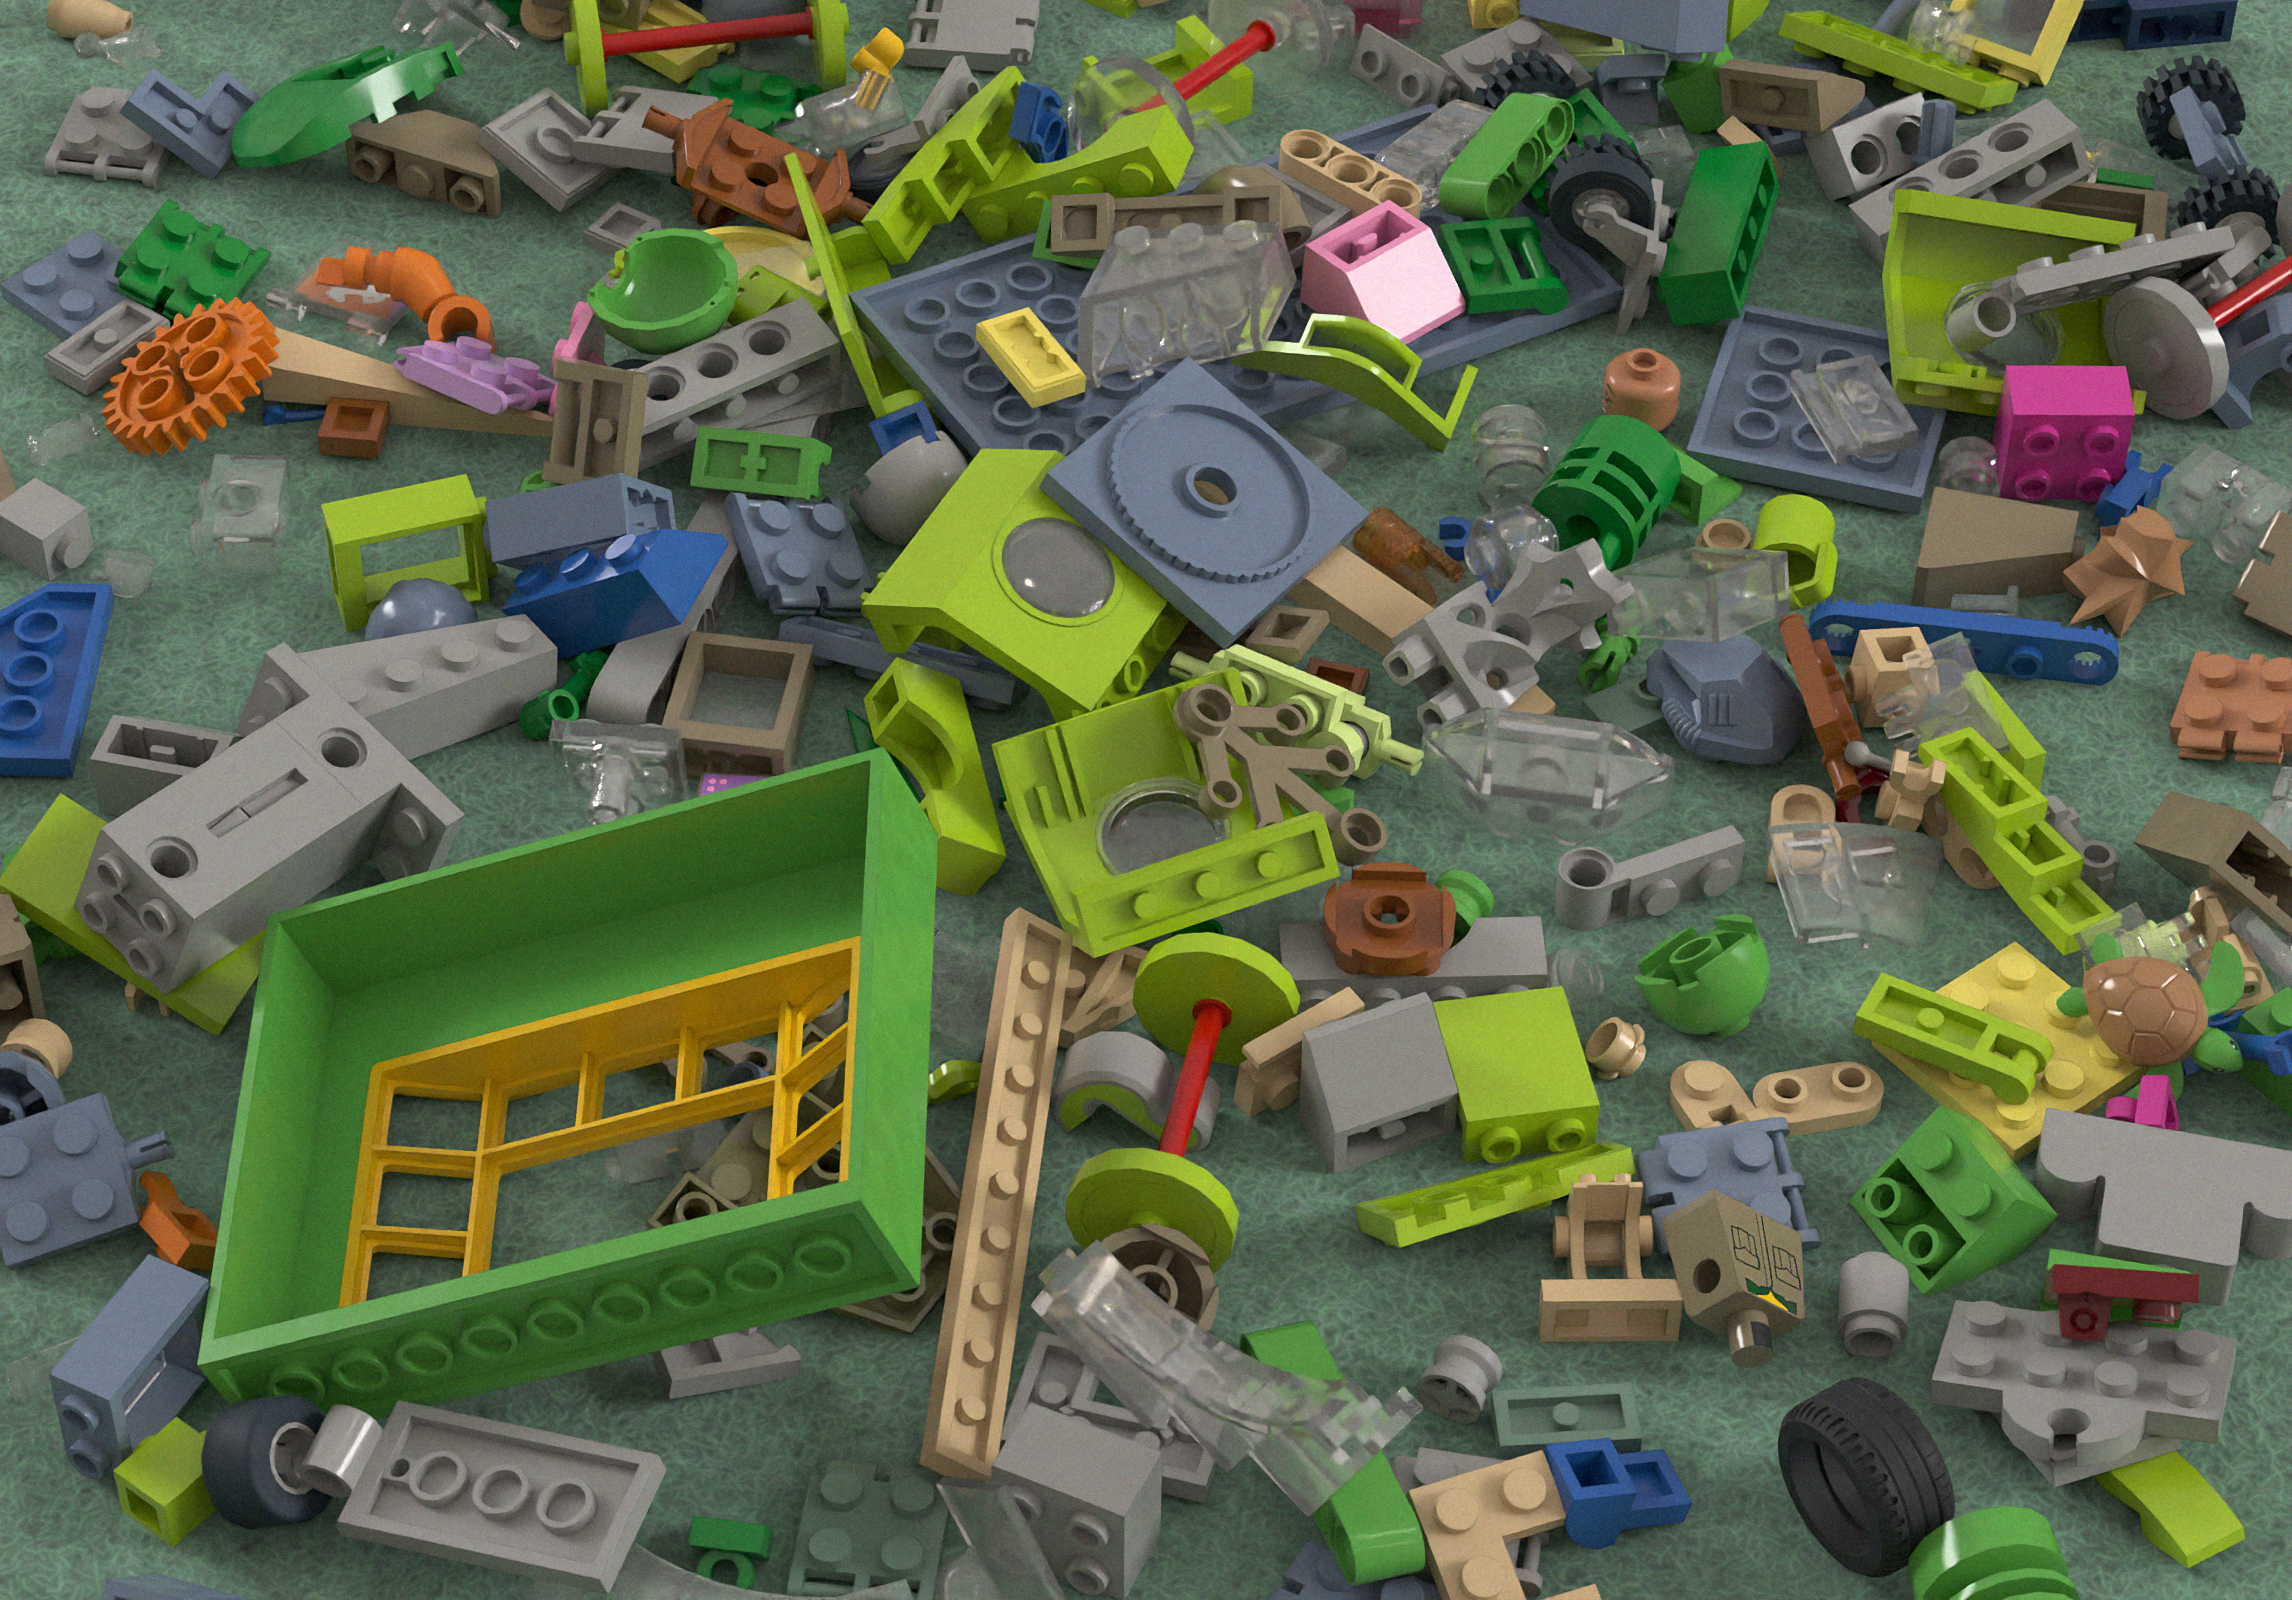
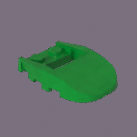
M451 41L443 42L427 49L424 47L414 48L399 55H395L393 49L385 50L383 45H378L304 69L288 78L258 99L236 124L231 144L237 166L272 167L301 160L351 138L352 134L348 126L367 116L370 117L373 124L381 123L394 116L397 112L393 102L403 96H410L412 101H418L435 91L433 86L449 77H458L464 73Z

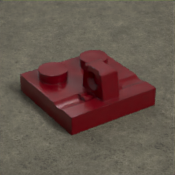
M2054 1264L2046 1275L2045 1303L2057 1304L2061 1339L2102 1342L2105 1339L2111 1308L2132 1309L2131 1321L2174 1324L2175 1320L2180 1319V1313H2188L2198 1304L2200 1274Z

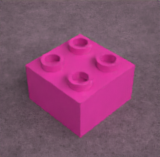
M2006 365L1991 447L1999 498L2021 499L2026 502H2036L2042 499H2080L2085 502H2098L2108 484L2116 486L2123 478L2135 419L2126 366Z

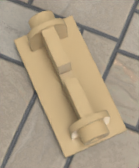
M2209 886L2200 887L2193 891L2189 898L2190 904L2187 916L2169 919V921L2175 927L2180 937L2186 961L2198 985L2202 984L2208 975L2213 946L2218 941H2225L2231 944L2241 956L2245 984L2243 995L2237 1005L2224 1012V1015H2232L2239 1010L2249 1011L2275 995L2232 907H2227L2225 896L2221 892L2214 891Z

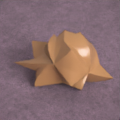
M2138 505L2137 511H2133L2132 515L2127 517H2121L2118 525L2099 526L2101 538L2095 549L2063 571L2065 589L2083 601L2068 626L2102 615L2121 639L2147 602L2170 597L2178 593L2185 596L2180 557L2196 542L2175 537L2172 525L2168 520L2156 511Z

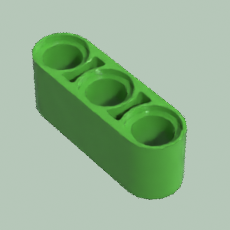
M1521 92L1511 93L1442 176L1439 185V202L1443 211L1452 216L1476 220L1507 218L1570 140L1575 119L1570 102L1565 99Z

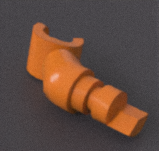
M349 246L345 259L324 257L319 263L315 283L318 285L366 291L369 285H374L377 293L390 294L392 301L406 304L424 323H427L430 340L445 343L456 332L471 331L476 333V339L487 342L492 346V354L496 351V337L491 317L486 307L477 299L468 296H458L438 260L424 251L399 246L396 252L381 250L378 256H373L370 248Z

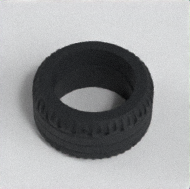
M1861 1377L1844 1379L1794 1406L1783 1418L1778 1437V1458L1788 1492L1800 1516L1814 1537L1834 1559L1846 1568L1872 1578L1891 1575L1908 1565L1909 1556L1924 1537L1945 1522L1954 1519L1955 1497L1946 1464L1936 1443L1915 1412L1897 1394L1884 1385Z

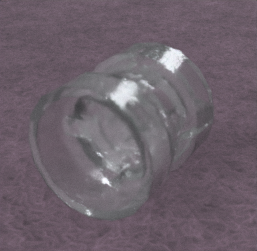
M1922 0L1909 29L1908 47L1924 54L1933 50L1941 53L1945 61L1962 66L1969 59L1980 33L1982 16L1980 13L1966 8L1959 11L1949 9L1943 0Z

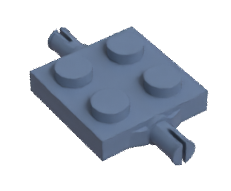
M100 1092L0 1126V1247L6 1267L12 1270L141 1227L139 1222L142 1219V1215L135 1195L136 1169L168 1158H174V1150L169 1146L171 1141L167 1132L162 1130L160 1133L127 1143L115 1127L107 1097Z

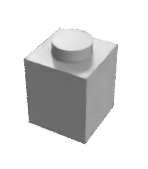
M36 477L0 502V552L49 582L68 568H76L81 565L88 554L94 550L87 508Z

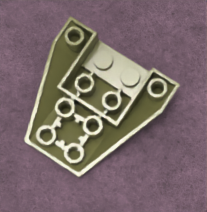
M811 1022L803 1030L801 1057L829 1036ZM846 1059L800 1098L796 1138L844 1101ZM776 1064L770 1070L768 1076L775 1075ZM773 1105L748 1111L696 1175L687 1171L647 1220L645 1227L651 1230L767 1201ZM841 1141L796 1177L793 1184V1194L839 1183ZM926 1143L920 1287L827 1310L882 1329L912 1335L946 1292L962 1191Z

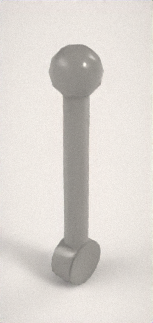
M1852 741L1845 748V759L1851 765L1861 766L1865 763L1889 774L1891 773L1892 761L1870 752L1868 746L1863 742Z

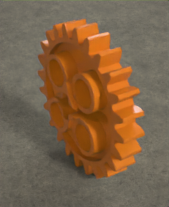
M238 297L233 298L227 305L221 298H217L208 311L201 303L197 304L191 316L186 319L181 313L176 314L172 327L168 329L162 326L156 327V338L151 342L140 341L137 347L141 352L136 357L126 358L121 362L126 371L110 378L109 381L115 389L103 395L104 401L108 404L101 410V414L107 420L104 425L129 453L137 450L142 457H146L153 450L159 457H163L172 444L179 452L184 451L189 439L194 436L200 442L205 441L210 427L215 425L223 429L226 427L225 416L230 412L242 413L245 411L241 401L245 397L259 395L261 391L255 383L272 375V371L267 365L278 359L279 355L274 350V347L280 343V340L274 333L276 331L275 327L251 301L243 304Z

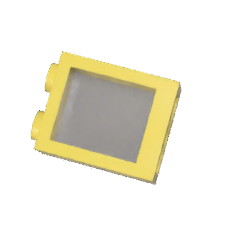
M1953 0L1937 38L1945 51H1948L1947 56L1977 67L1981 63L1998 69L1997 74L2018 81V87L2028 88L2030 81L2046 86L2084 0Z

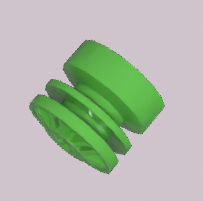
M1998 1506L1974 1510L1945 1522L1928 1534L1909 1556L1906 1576L1915 1600H2081L2072 1580L2068 1578L2069 1569L2047 1518L2030 1508Z

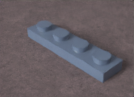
M796 615L781 622L778 641L813 645L814 665L829 666L832 665L833 661L854 666V674L860 677L879 680L896 657L959 678L963 693L971 695L970 702L973 705L992 710H1004L1007 708V705L1014 704L1029 695L1031 685L989 659L917 641L913 642L905 654L885 653L873 630L807 615Z

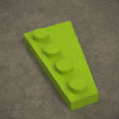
M1606 1140L1354 1205L1358 1225L1362 1232L1384 1241V1245L1401 1248L1458 1229L1481 1225L1490 1219L1512 1212L1524 1213L1549 1207L1552 1205V1200L1570 1194L1573 1182H1579V1175L1595 1174L1597 1182H1614L1613 1176L1615 1174L1627 1173L1633 1175L1636 1174L1631 1147Z

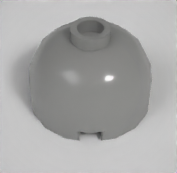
M934 431L938 441L927 444L923 437L919 435L888 452L864 474L871 484L862 496L855 487L850 494V506L861 521L877 537L896 547H906L968 467L960 450L943 431Z

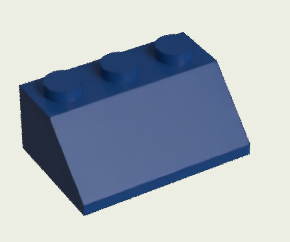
M664 528L639 536L633 533L627 534L617 539L614 543L590 550L588 547L576 550L567 558L547 564L543 561H538L527 566L516 577L514 581L516 588L502 608V611L507 617L525 614L558 648L557 660L681 625L729 543L722 534Z

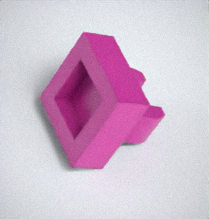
M2169 1075L2142 1076L2138 1100L2124 1096L2109 1099L2105 1118L2179 1131L2180 1118Z

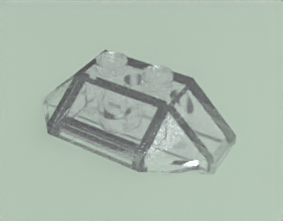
M1486 707L1456 716L1441 725L1433 723L1423 727L1421 750L1424 752V758L1420 760L1422 765L1419 777L1474 830L1489 831L1497 836L1506 838L1519 835L1555 840L1557 843L1565 846H1576L1579 844L1602 846L1671 810L1677 760L1666 753L1658 754L1645 741L1616 724Z

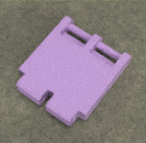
M466 336L458 337L457 342L444 343L427 340L424 342V345L398 348L396 353L406 355L407 359L395 360L393 362L395 368L403 372L402 376L491 415L505 412L508 406L518 410L532 409L537 402L549 406L553 390L558 383L539 374L540 367L537 364L517 357H506L504 359L491 353L492 346L489 343Z

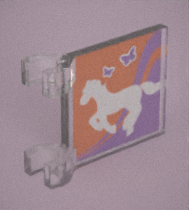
M345 233L288 289L280 286L272 288L266 296V306L278 309L274 318L270 320L271 324L274 327L293 332L302 321L306 310L347 322V331L359 334L356 342L348 348V351L373 358L384 345L390 329L410 308L402 302L392 301L390 294L377 293L374 285H369L366 291L318 285L315 283L319 263L324 257L345 259L349 246L370 248L373 256H378L381 250L396 252L397 248ZM438 261L445 272L446 263Z

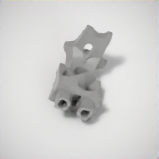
M1594 538L1559 552H1553L1535 541L1521 551L1516 560V570L1512 578L1493 603L1490 604L1485 594L1488 588L1483 580H1480L1454 595L1390 639L1394 649L1385 657L1382 665L1392 681L1402 687L1416 680L1428 699L1427 702L1417 708V719L1428 736L1435 737L1449 732L1455 740L1503 711L1540 681L1534 665L1546 651L1558 647H1566L1575 654L1588 653L1602 644L1595 630V620L1636 591L1629 581L1616 579L1606 568L1602 557V550ZM1561 579L1571 581L1574 590L1566 584H1560ZM1466 608L1473 617L1468 624L1456 620L1459 612ZM1487 673H1493L1498 676L1499 689L1495 690L1488 685Z

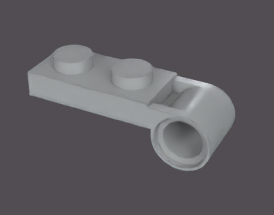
M1730 825L1617 864L1607 853L1591 847L1572 849L1566 852L1558 862L1554 901L1555 915L1567 927L1586 931L1624 919L1629 921L1646 914L1652 916L1663 915L1677 904L1705 894L1712 897L1721 895L1734 884L1740 883L1745 840L1734 825Z

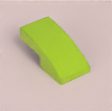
M2176 1451L2094 1475L2095 1479L2106 1491L2140 1513L2142 1532L2150 1542L2186 1568H2190L2245 1539L2244 1527L2229 1506L2203 1476Z

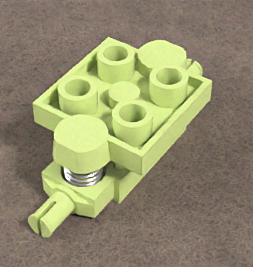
M1238 644L1217 652L1209 663L1187 655L1183 651H1178L1171 661L1170 665L1173 667L1169 668V675L1185 681L1228 667L1237 668L1248 706L1273 708L1277 704L1285 703L1294 706L1302 713L1306 723L1305 729L1290 747L1323 749L1330 744L1339 745L1348 750L1354 758L1355 770L1351 775L1365 780L1374 774L1382 763H1385L1414 776L1422 765V761L1419 760L1424 758L1423 750H1417L1391 739L1390 716L1364 706L1366 697ZM1278 721L1283 728L1289 730L1285 724ZM1256 732L1259 745L1274 746L1266 740L1262 732ZM1327 762L1331 768L1338 771L1333 764Z

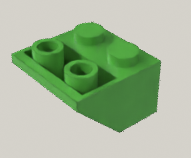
M1942 1105L1936 1108L1849 1200L1853 1208L1892 1257L1907 1268L1909 1278L1923 1296L1926 1297L2017 1259L2058 1217L2054 1209L1981 1122Z

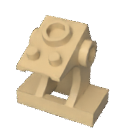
M1595 1174L1579 1175V1182H1573L1564 1216H1553L1554 1258H1566L1568 1279L1541 1280L1537 1317L1539 1342L1678 1341L1683 1299L1677 1279H1643L1640 1257L1652 1256L1651 1216H1640L1643 1182H1631L1630 1174H1615L1613 1176L1614 1182H1597ZM1585 1266H1622L1623 1279H1588Z

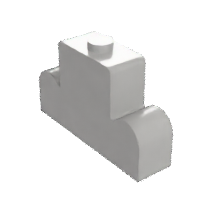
M2046 1108L2038 1145L2033 1185L2058 1214V1217L2055 1219L2056 1221L2076 1223L2088 1219L2089 1216L2097 1219L2092 1255L2190 1271V1274H2200L2198 1303L2212 1306H2224L2228 1301L2238 1262L2240 1243L2255 1256L2267 1260H2283L2292 1257V1151Z

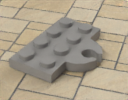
M1956 1300L1931 1380V1403L2001 1413L2002 1430L2013 1445L2030 1456L2045 1462H2049L2053 1455L2054 1435H2076V1467L2094 1466L2116 1461L2136 1449L2144 1434L2217 1444L2236 1361L2237 1338L2215 1336L2202 1330L2178 1331L2143 1326L2130 1320H2119L2114 1322L2108 1321L2105 1339L2102 1342L2072 1341L2060 1338L2058 1311L2056 1310L2040 1312L2004 1307L1991 1301L1967 1302Z

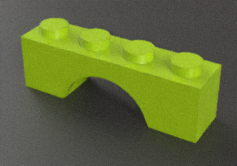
M1165 104L1118 118L1110 129L1091 145L1058 161L1035 163L1024 147L1016 149L993 183L976 185L961 209L982 242L993 244L1037 231L1044 200L1052 201V195L1110 193L1116 199L1156 197L1174 192L1178 188L1194 147L1168 105Z
M896 657L863 699L873 740L880 747L884 746L889 753L894 755L910 770L925 793L924 799L919 804L938 834L936 887L962 896L975 895L988 878L998 872L1007 856L960 679Z

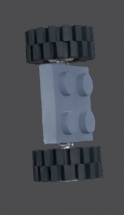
M2192 56L2191 65H2186L2183 57L2174 59L2176 68L2170 71L2163 64L2156 69L2159 77L2158 80L2148 76L2143 82L2146 92L2138 91L2136 100L2139 106H2136V110L2150 147H2154L2157 155L2163 158L2169 152L2171 160H2180L2183 154H2188L2189 159L2194 160L2196 168L2202 175L2197 179L2200 189L2197 190L2189 186L2184 192L2187 201H2179L2177 207L2180 215L2177 216L2179 227L2197 222H2204L2207 230L2230 225L2234 241L2237 242L2248 232L2260 226L2268 232L2271 238V246L2260 255L2270 260L2276 254L2273 244L2280 246L2276 225L2280 193L2274 180L2269 175L2265 177L2261 169L2253 167L2251 172L2246 169L2250 162L2235 136H2239L2243 129L2240 121L2246 119V112L2231 71L2226 65L2221 68L2220 62L2213 58H2210L2208 63L2205 64L2202 56ZM2256 257L2253 261L2258 267L2260 264Z

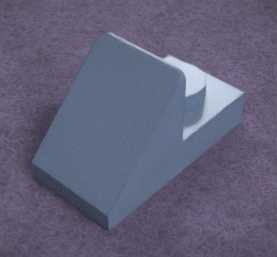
M1665 53L1609 55L1594 70L1599 102L1618 124L1659 123L1657 83L1666 76Z

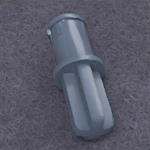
M1933 99L1924 101L1922 104L1918 151L1913 152L1911 155V160L1916 163V169L1952 150L1956 111L1953 102Z

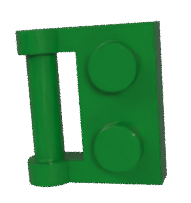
M1520 216L1439 224L1437 243L1466 302L1465 308L1468 314H1491L1506 310L1537 308L1544 315H1553L1559 313L1568 305L1570 300L1569 293L1563 281L1553 275L1540 246L1542 236L1534 219ZM1508 247L1513 252L1519 254L1530 279H1521Z

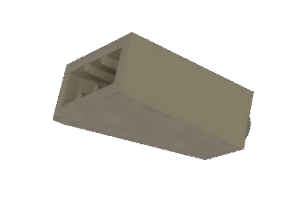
M1934 486L1916 568L1911 606L1942 608L2064 593L2063 571L2081 559L2085 552L2087 538L2075 536L2079 511Z
M2169 791L2133 843L2177 879L2195 889L2204 886L2212 887L2214 891L2221 892L2225 896L2227 906H2231L2233 909L2292 939V850L2245 811Z

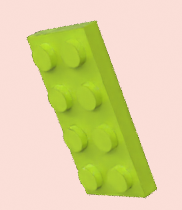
M1822 10L1785 13L1778 33L1780 36L1794 40L1793 50L1820 59H1824L1825 54L1838 56L1844 59L1842 67L1846 70L1868 77H1874L1875 72L1895 77L1892 85L1900 90L1912 94L1921 91L1922 95H1924L1925 90L1945 96L1944 100L1955 104L1956 110L1969 114H1974L1976 108L1991 111L1993 106L2012 103L2019 82Z

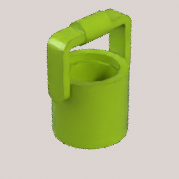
M1788 494L1777 496L1766 502L1759 511L1750 564L1748 568L1741 571L1735 602L1736 607L1748 623H1755L1801 609L1805 606L1821 602L1831 594L1838 560L1837 550L1833 544L1836 522L1832 512L1822 502L1805 495ZM1758 590H1760L1765 595L1757 597Z

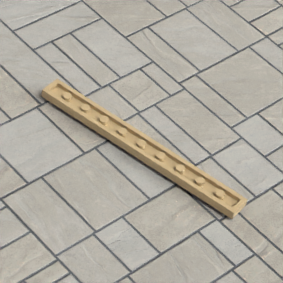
M1021 907L1017 908L1004 920L919 1463L977 1492H980L992 1483V1464L999 1454L1074 937Z

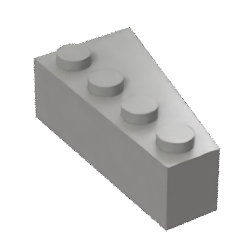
M525 614L296 653L407 760L519 720L520 713L525 708L524 703L532 696L544 689L552 692L557 688L558 648Z

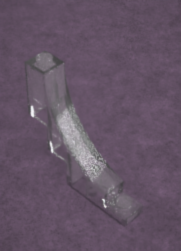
M1095 1240L1079 1256L1070 1248H1067L1038 1276L1046 1287L1030 1306L1147 1430L1169 1411L1226 1473L1243 1457L1249 1454L1307 1517L1315 1512L1368 1463L1424 1408L1404 1386L1382 1404L1373 1394L1369 1396L1353 1378L1338 1380L1310 1378L1278 1369L1232 1348L1181 1315L1152 1292L1098 1240Z

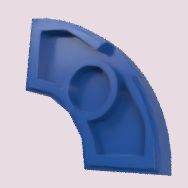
M1023 81L1020 83L1008 137L1018 140L1021 147L1025 148L1035 163H1049L1067 158L1069 152V125L1059 115L1058 108L1061 109L1063 106L1060 96L1051 88L1034 82Z

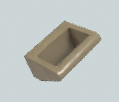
M1729 59L1719 67L1723 119L1728 120L1733 115L1740 122L1822 133L1863 100L1865 94V85L1862 81L1829 72Z

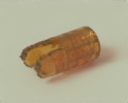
M1380 507L1373 510L1353 537V548L1360 555L1431 607L1438 601L1439 597L1436 595L1434 588L1417 574L1425 570L1429 565L1442 577L1455 584L1466 571L1457 561L1388 507Z

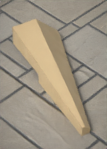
M275 327L276 331L274 333L280 340V343L274 347V350L278 353L279 357L267 365L272 371V375L261 380L264 400L328 405L330 397L389 401L391 417L389 424L552 437L554 417L531 409L518 410L511 406H508L506 411L501 414L491 415L402 376L403 372L397 370L392 364Z

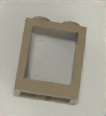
M690 631L658 735L661 776L700 781L701 772L777 776L791 772L815 689L813 645Z

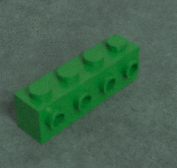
M1766 141L1700 150L1694 171L1687 177V193L1683 205L1677 207V223L1673 235L1666 240L1667 251L1659 277H1655L1657 299L1661 305H1667L1673 326L1694 323L1705 326L1720 320L1740 318L1780 190Z

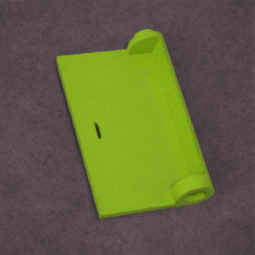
M796 153L784 156L815 255L803 259L810 281L816 280V277L822 275L840 336L876 419L924 400L937 431H940L941 420L931 410V407L920 391L914 390L860 328L848 297L849 293L892 280L885 256L863 226L850 227L830 235Z

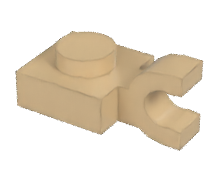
M1897 749L1893 755L1889 781L1884 780L1878 794L1875 817L1884 819L1880 844L1905 850L1922 821L1924 804L1928 797L1938 793L1944 784L1947 762L1934 759L1931 762V766L1925 768L1921 763L1909 761V752Z

